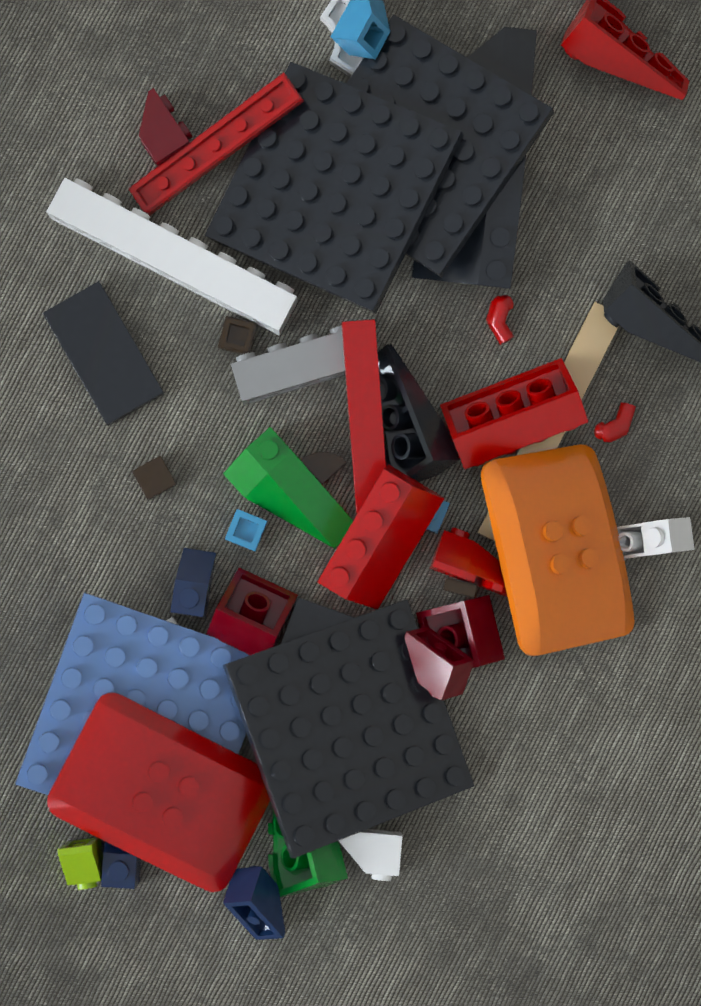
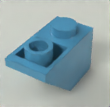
M383 0L349 1L331 35V38L348 55L376 59L390 33Z

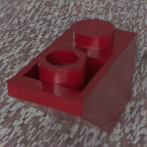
M153 88L147 94L139 138L143 147L158 167L190 143L189 139L192 138V135L183 121L177 123L171 115L175 110L166 95L164 94L159 97Z

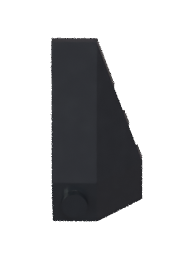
M629 260L603 298L605 318L615 327L620 325L628 333L701 363V329L695 324L689 327L686 324V317L675 302L667 304L658 292L661 288Z
M387 344L378 351L386 466L389 464L417 482L441 474L458 462L460 458L449 430L394 346Z

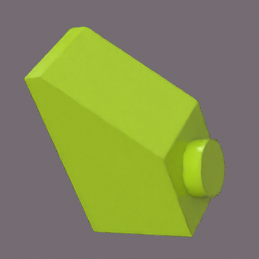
M100 838L68 841L57 849L68 886L77 884L78 890L98 886L97 882L102 879L103 865Z

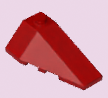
M586 0L566 30L560 46L564 48L567 55L575 60L579 59L587 66L683 100L687 94L690 81L662 53L656 52L654 54L646 42L647 37L641 31L633 33L623 22L626 16L608 0Z
M454 527L451 528L450 532L444 530L429 569L476 584L478 587L507 597L500 561L478 543L470 540V533Z

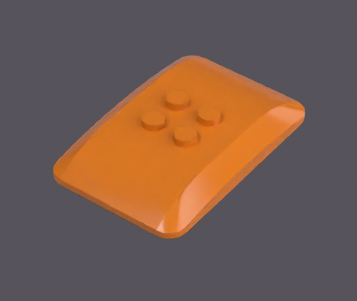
M579 444L499 458L487 462L481 470V482L520 649L529 656H539L629 634L633 630L635 620L623 551L620 547L619 533L611 501L595 451L587 445Z

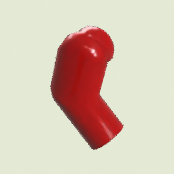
M508 295L495 297L490 303L486 322L500 345L514 338L505 322L508 312L514 307L513 300Z
M621 402L616 419L606 424L599 422L595 426V437L604 442L611 443L627 435L636 406Z

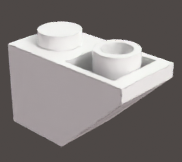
M690 517L664 519L617 527L624 559L695 550Z

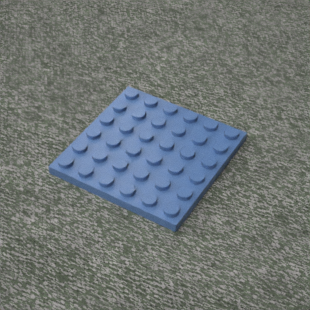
M83 593L15 785L48 795L97 700L102 695L111 692L118 693L239 754L246 730L223 665L250 655L198 631Z

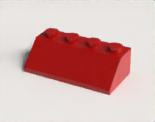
M562 358L440 404L464 470L473 466H480L496 457L511 454L517 449L542 442L551 436L564 431L574 430L578 426L588 423L578 389Z
M388 464L317 582L346 600L378 610L445 498Z

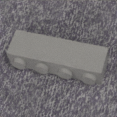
M342 325L332 328L330 335L318 338L317 334H311L300 338L299 344L287 347L286 343H280L267 348L268 353L256 356L255 352H250L236 357L237 362L231 363V367L243 405L345 376Z

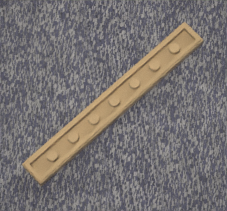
M596 302L593 303L564 360L578 389L581 400L618 327L613 326L605 318L604 306ZM566 431L551 436L542 442L520 448L517 455L556 449ZM487 512L477 533L495 542L489 513Z

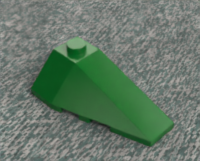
M271 427L253 441L223 473L245 499L257 504L334 549L341 543L353 522L351 517Z
M273 810V823H268V834L273 835V854H268L271 878L278 885L280 898L326 887L348 879L338 841L299 857L290 858Z

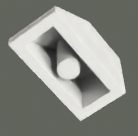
M366 829L339 840L366 874H372L371 879L391 881L392 876H399L402 847L401 832Z

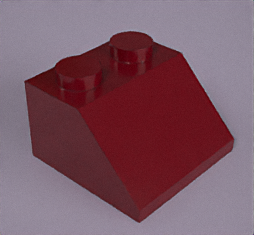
M238 568L214 612L206 635L214 637L249 655L272 648L283 629L298 594L242 568Z
M489 595L416 612L419 627H430L475 660L472 668L505 659Z

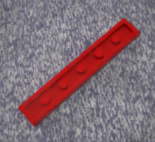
M283 72L128 188L143 212L149 216L304 102L303 98L288 76Z
M375 319L341 321L356 516L386 467Z

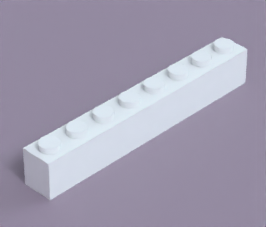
M64 177L46 211L52 220L237 315L257 323L278 336L281 335L298 302L297 296L293 294V288L279 281L274 285L264 280L265 274L252 267H248L245 270L235 265L237 261L223 252H219L218 256L206 250L208 246L202 241L190 237L188 241L178 236L179 231L164 222L159 226L149 221L150 216L137 208H133L132 211L120 206L122 202L108 193H104L102 197L92 192L93 187L81 179L76 178L73 182Z

